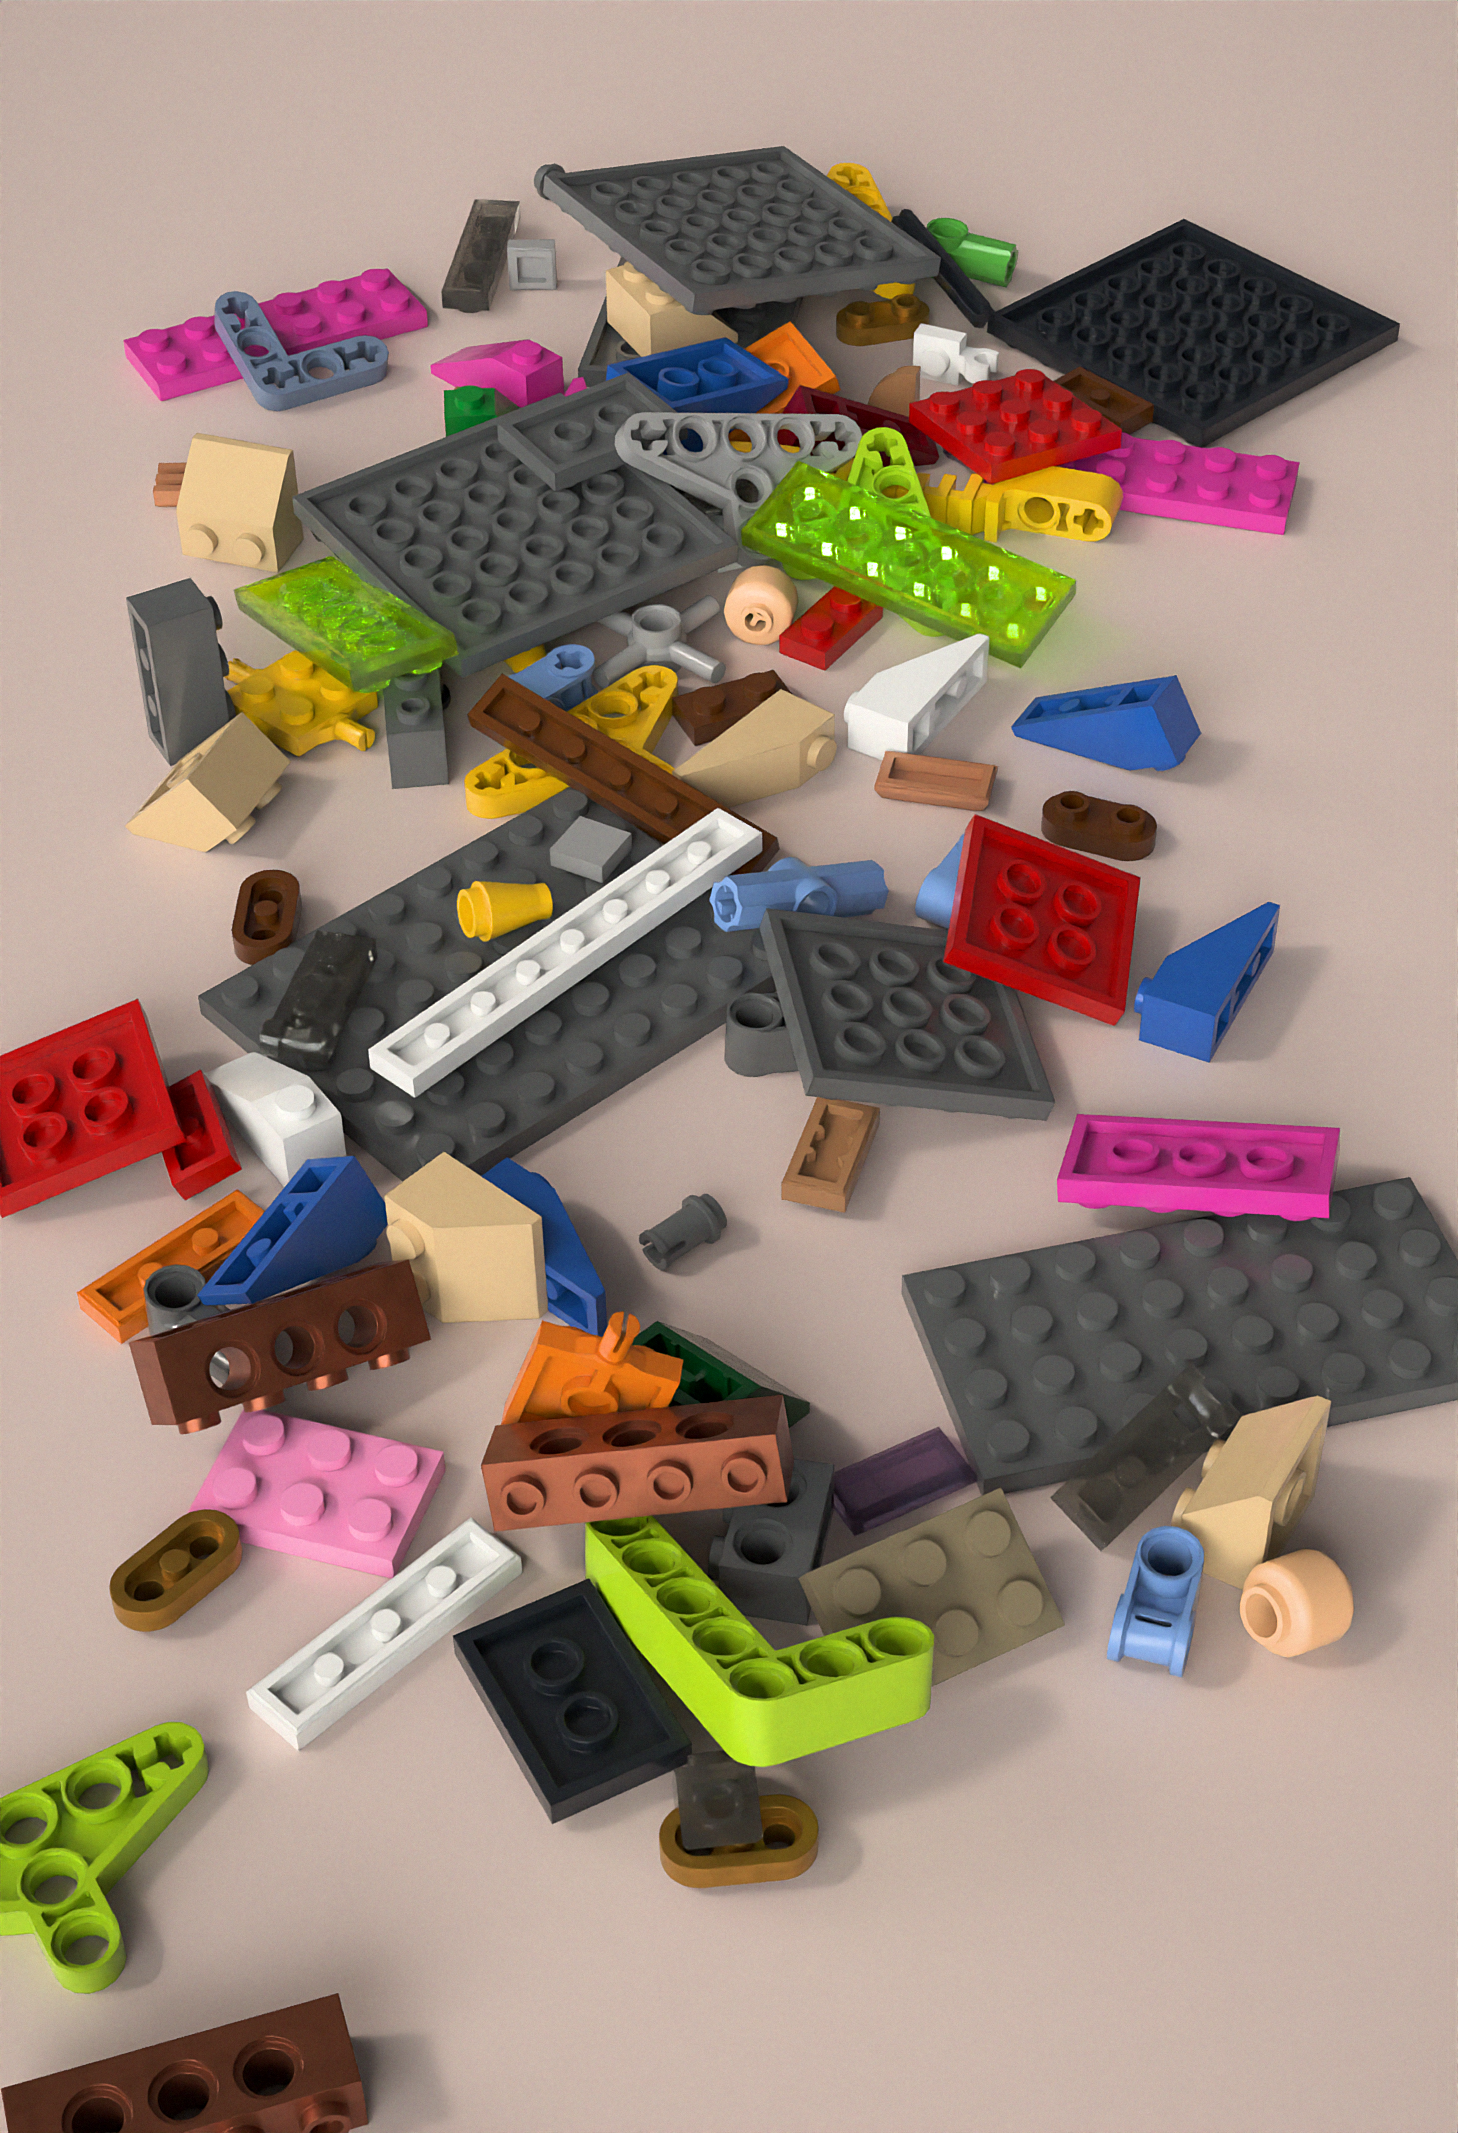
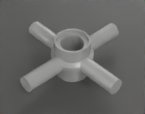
M706 595L680 613L668 605L651 604L637 609L633 615L621 611L596 621L627 637L628 647L594 669L593 678L600 687L606 688L634 669L658 665L667 667L675 673L682 666L712 683H718L725 674V664L688 645L686 636L720 612L718 601L713 596Z

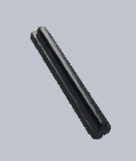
M903 209L899 216H894L891 220L894 225L941 257L938 276L933 278L973 327L984 328L987 322L993 321L995 310L990 306L988 300L917 216L909 209Z

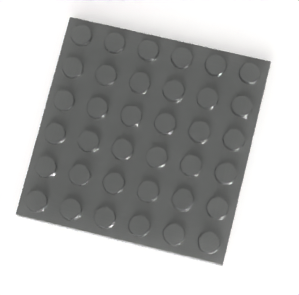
M785 146L545 175L543 194L557 204L563 212L569 214L582 224L585 230L593 233L607 244L610 250L618 253L632 264L635 270L643 273L657 284L660 290L668 293L682 304L686 311L696 315H710L714 310L730 307L750 309L755 307L756 303L769 301L790 303L796 301L797 297L815 294L834 296L838 291L855 288L874 290L878 285L895 282L914 284L918 279L938 276L941 257Z
M562 393L555 394L292 497L294 515L410 628L443 656L444 661L462 678L738 561V543L668 483L628 463L621 465L617 469L608 470L578 482L572 487L563 488L555 492L498 441L497 423L564 398L565 396Z

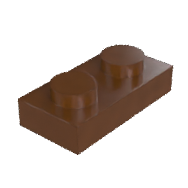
M1078 367L1054 380L1055 383L1065 390L1072 392L1075 397L1089 407L1099 411L1102 416L1121 428L1123 433L1130 435L1153 422L1154 404L1082 367Z
M774 670L752 673L741 679L715 686L701 687L693 692L672 697L673 717L693 745L697 746L716 739L780 689L788 693L791 692Z

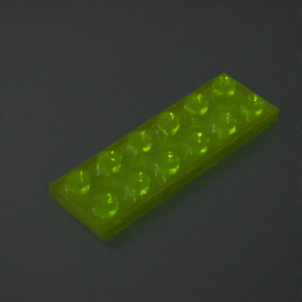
M797 461L741 530L743 546L957 641L979 633L989 636L988 654L1020 669L1076 595V580L801 461Z
M332 556L233 589L240 611L354 692L371 693L387 687L392 678L406 673L423 674L434 671L441 666L442 660L459 654L453 632L393 594L362 581L348 566Z

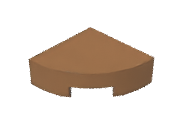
M902 366L895 372L885 376L875 386L868 405L909 417V403L920 401L921 366Z

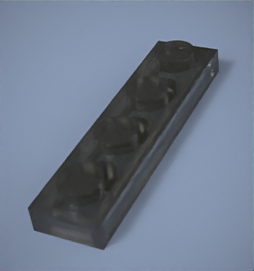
M474 200L441 291L443 308L458 309L464 313L490 310L508 257V240L514 239L521 218L520 201Z

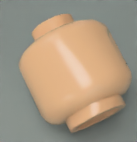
M760 565L744 570L733 581L724 607L726 624L732 633L745 643L770 645L778 641L779 635L792 624L799 601L796 586L787 574L775 567Z
M1308 1548L1256 1565L1245 1578L1240 1601L1241 1619L1250 1636L1273 1654L1284 1657H1294L1339 1640L1350 1628L1354 1613L1352 1587L1345 1573L1326 1554Z

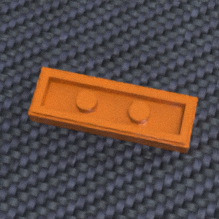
M238 1189L78 1291L77 1296L80 1309L119 1343H124L148 1327L144 1286L146 1280L153 1272L165 1266L175 1264L186 1265L198 1270L205 1278L207 1284L265 1211Z

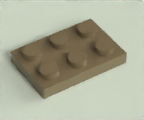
M1002 1488L973 1499L798 1578L824 1636L889 1617L911 1618L928 1626L934 1634L932 1687L1065 1626Z

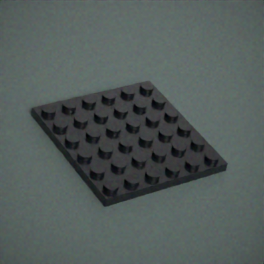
M1182 219L996 311L993 321L987 322V333L1006 342L1008 346L1019 349L1034 357L1045 366L1052 367L1063 374L1082 367L1154 404L1152 423L1185 438L1187 442L1199 447L1210 444L1398 341L1400 323L1186 219Z

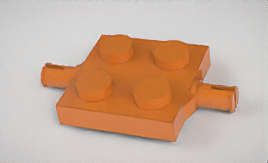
M623 1311L616 1312L611 1316L608 1322L609 1325L602 1337L586 1333L577 1327L561 1326L542 1320L505 1402L501 1425L668 1407L680 1384L683 1359L658 1353L645 1346H633L632 1343L640 1331V1323L633 1314L629 1313L622 1328Z

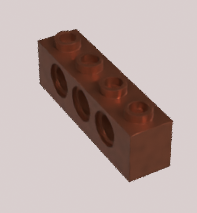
M407 1259L379 1262L260 1300L253 1304L238 1307L129 1342V1347L151 1424L177 1425L179 1433L183 1435L220 1424L222 1421L219 1411L242 1404L244 1412L248 1413L286 1401L283 1389L306 1382L308 1391L324 1389L349 1380L346 1368L367 1361L370 1370L402 1363L410 1359L408 1347L429 1341L431 1336L410 1261ZM345 1310L352 1316L355 1325L353 1338L348 1344L344 1343L338 1331V1322ZM283 1330L289 1335L293 1344L292 1356L285 1366L279 1362L275 1354V1341ZM218 1351H221L226 1356L230 1367L228 1379L221 1387L214 1383L210 1375V1363Z
M783 1395L495 1425L481 1463V1469L495 1532L787 1502L794 1466V1456Z
M339 1993L1 2088L8 2133H348L351 2129L369 2124L362 2082ZM269 2085H287L284 2090L274 2095L263 2096L257 2094L261 2089ZM186 2109H204L197 2116L187 2120L173 2119L178 2113Z

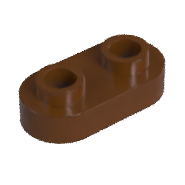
M1065 791L1052 796L1044 803L1041 831L1047 840L1059 846L1120 861H1136L1149 856L1153 852L1157 823L1150 813L1138 806L1099 799L1078 791Z
M274 869L263 870L250 875L242 882L231 929L234 951L242 962L254 965L262 959L274 955L280 949L287 948L296 941L302 900L299 881L291 873Z

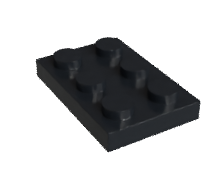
M589 1578L453 1635L454 1652L552 1824L693 1762L690 1739Z

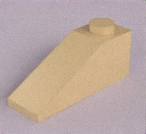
M780 689L672 771V775L727 808L799 788L819 771L825 770L834 760L837 749L834 740L835 714Z

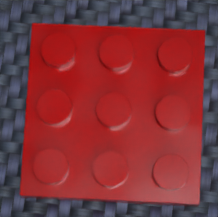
M1023 369L1016 372L1014 376L995 381L981 380L975 382L972 387L954 392H936L927 399L909 403V422L990 484L1121 448V428L1102 416L1099 411L1092 409L1079 400L1072 392L1065 390L1045 376L1042 371L1036 369Z
M974 814L965 829L943 962L1115 1026L1124 1014L1126 1007L1141 877Z
M139 999L0 1055V1215L2 1218L187 1141L148 1017Z

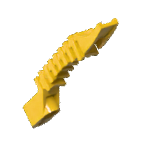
M730 441L733 448L739 452L747 453L752 449V442ZM780 445L785 451L790 453H797L800 450V447ZM854 458L839 468L836 474L833 472L783 499L781 502L788 508L789 512H806L807 518L819 519L820 515L824 514L831 515V519H836ZM1051 466L1033 473L994 483V485L984 483V479L981 476L972 473L963 491L955 490L957 475L944 474L939 486L931 487L929 486L931 474L917 473L937 536L945 537L947 532L958 533L959 539L971 540L974 534L984 531V541L997 543L1002 531L1017 529L1096 542L1104 539L1109 534L1123 501V490L1112 477L1057 466ZM738 479L735 482V489L758 492L756 486L749 480ZM892 485L885 488L881 493L886 497L900 498L905 496L909 490L904 486ZM903 524V526H907L908 532L920 533L921 528L915 524Z

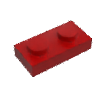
M837 583L779 635V653L826 671L883 618V600L863 593L855 587Z
M201 1069L170 1086L187 1141L162 1151V1155L172 1186L184 1200L242 1170L213 1085Z

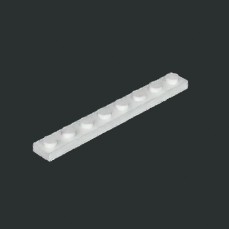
M719 808L715 809L368 1049L370 1068L416 1098L713 887L714 882L723 880L725 876L730 875L761 853L762 832Z

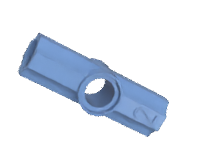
M787 857L773 864L766 872L725 876L723 881L714 882L709 901L714 910V922L725 932L759 928L766 908L842 918L869 915L876 909H884L889 890L884 880V869L873 860L808 867L798 858Z

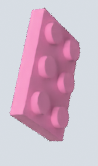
M243 1409L188 1513L196 1510L211 1509L229 1515L238 1526L242 1543L392 1579L396 1576L445 1473L444 1452L266 1410L245 1413Z

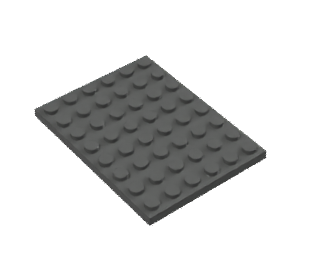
M568 787L294 941L287 948L280 949L274 955L262 959L198 995L201 1015L248 1054L256 1052L309 1076L341 1113L343 1133L403 1182L443 1152H446L482 1176L506 1157L510 1159L725 1024L727 1006L738 995L746 993H774L777 990L760 929L730 932L722 930L714 922V910L709 901L713 888L711 887L416 1098L370 1068L368 1049L662 847L661 844L631 823L589 799L580 791ZM579 816L632 833V850L603 883L551 866L550 848ZM474 881L517 884L545 883L552 896L553 912L549 919L535 921L484 942L479 937L468 938L464 934L458 918L457 898L460 890L470 888Z

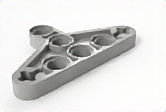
M641 412L629 417L619 428L615 435V447L621 459L629 465L722 509L725 533L738 543V561L736 563L742 567L750 568L766 563L777 553L780 547L776 503L847 464L855 457L862 433L854 420L839 414ZM680 429H693L701 436L703 441L701 452H690L683 447L679 439ZM730 429H741L747 433L752 442L750 452L743 453L733 448L728 438ZM787 429L795 433L800 442L799 452H787L779 445L777 440L778 430ZM637 430H640L643 439L656 441H653L646 450H643L641 442L632 440V436ZM666 431L665 440H658ZM832 432H834L836 440L845 442V446L840 451L835 442H821L813 449L815 441L825 440ZM665 448L668 455L663 454ZM746 479L756 486L759 494L756 503H747L740 499L735 490L736 480ZM751 529L760 533L765 542L764 553L754 554L746 549L742 542L743 530Z

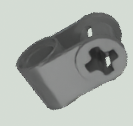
M777 993L741 994L732 999L728 1004L724 1061L728 1068L736 1074L746 1077H760L772 1073L799 1071Z

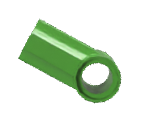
M937 218L927 224L928 231L968 278L1002 287H1007L1011 282L1018 259L1016 244L969 233L966 224L952 218Z

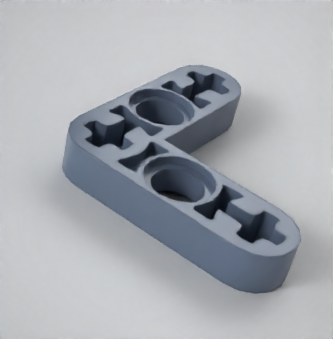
M232 291L221 295L216 300L214 313L216 331L253 397L260 406L267 410H288L374 385L382 381L386 376L389 352L383 341L376 337L367 335L357 336L288 356L259 304L252 296L244 292ZM238 318H245V325L242 330ZM250 345H260L267 348L269 353L261 357H254L246 354L244 349ZM315 367H324L331 370L334 375L328 379H317L311 376L309 371Z

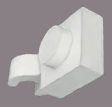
M922 323L914 332L913 366H921L920 377L953 385H959L964 377L973 384L981 380H989L990 372L996 373L998 371L999 352L987 348L966 346L967 333Z

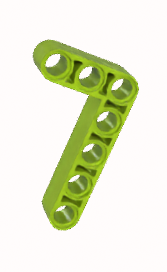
M653 1516L585 1522V1580L588 1578L591 1580L622 1631L723 1750L735 1761L757 1767L777 1765L915 1721L925 1716L929 1711L931 1704L934 1634L922 1622L906 1617L883 1618L775 1651Z

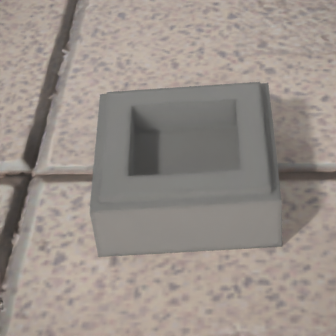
M555 239L508 240L507 255L510 290H556Z
M579 816L550 848L551 866L603 883L632 850V833Z

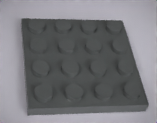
M766 908L759 929L806 1096L821 1097L828 1100L840 1099L878 1103L887 1106H907L943 1110L946 1112L1002 1116L1010 1119L1022 1118L1047 1121L1054 1107L1055 1099L1015 989L944 963L948 930Z

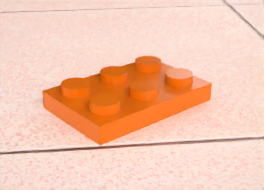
M791 321L744 348L789 379L788 388L756 413L781 414L799 385L830 394H835L841 390L836 375ZM734 429L728 434L729 441L751 442L747 433L741 429Z

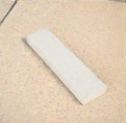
M470 1517L246 1691L249 1708L296 1750L300 1751L521 1575V1557Z

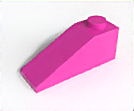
M530 339L465 347L430 365L431 374L454 387L472 385L480 388H495L520 408L558 393L564 395L563 358Z

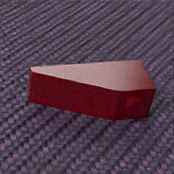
M799 385L781 413L839 414L848 416L860 427L862 436L875 428L887 427L895 429L904 437L914 466L933 465L940 458L935 441L909 422L908 416L803 385ZM787 429L778 430L777 440L779 445L800 447L799 439L795 433ZM832 432L825 440L815 441L813 449L821 442H835L840 451L845 446V442L836 440L835 434ZM879 451L883 468L890 466V457L886 455L885 451Z

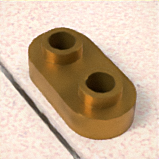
M901 294L890 300L871 303L864 301L852 302L841 309L836 315V337L841 342L851 346H870L913 339L914 332L921 323L929 325L930 309L926 303L911 294Z
M203 1509L187 1513L121 1564L113 1573L109 1584L114 1613L119 1622L135 1631L150 1632L163 1629L178 1620L229 1578L239 1567L243 1555L236 1522L229 1515L217 1510ZM211 1554L206 1559H198L202 1555Z
M784 1794L686 1803L672 1810L661 1824L659 1830L660 1861L664 1871L671 1879L691 1888L789 1880L806 1872L817 1857L819 1839L818 1820L813 1810L805 1802ZM780 1841L789 1844L790 1847L770 1849L767 1845ZM695 1849H705L711 1852L709 1856H692L688 1853Z

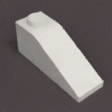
M979 633L876 673L860 691L852 693L846 703L844 721L848 724L847 748L883 760L885 751L920 755L987 682L989 636Z
M256 1052L249 1053L204 1073L213 1085L224 1116L283 1187L288 1184L307 1159L346 1156L341 1113L309 1076Z

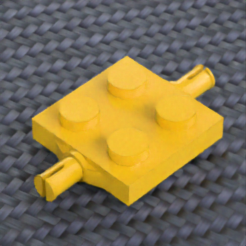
M298 648L264 669H255L238 658H233V662L231 660L228 661L229 675L225 676V678L237 684L227 690L232 699L236 716L243 712L272 743L298 757L317 745L333 741L334 739L343 740L360 751H366V747L369 749L375 740V732L371 728L357 723V721L378 708L377 689Z

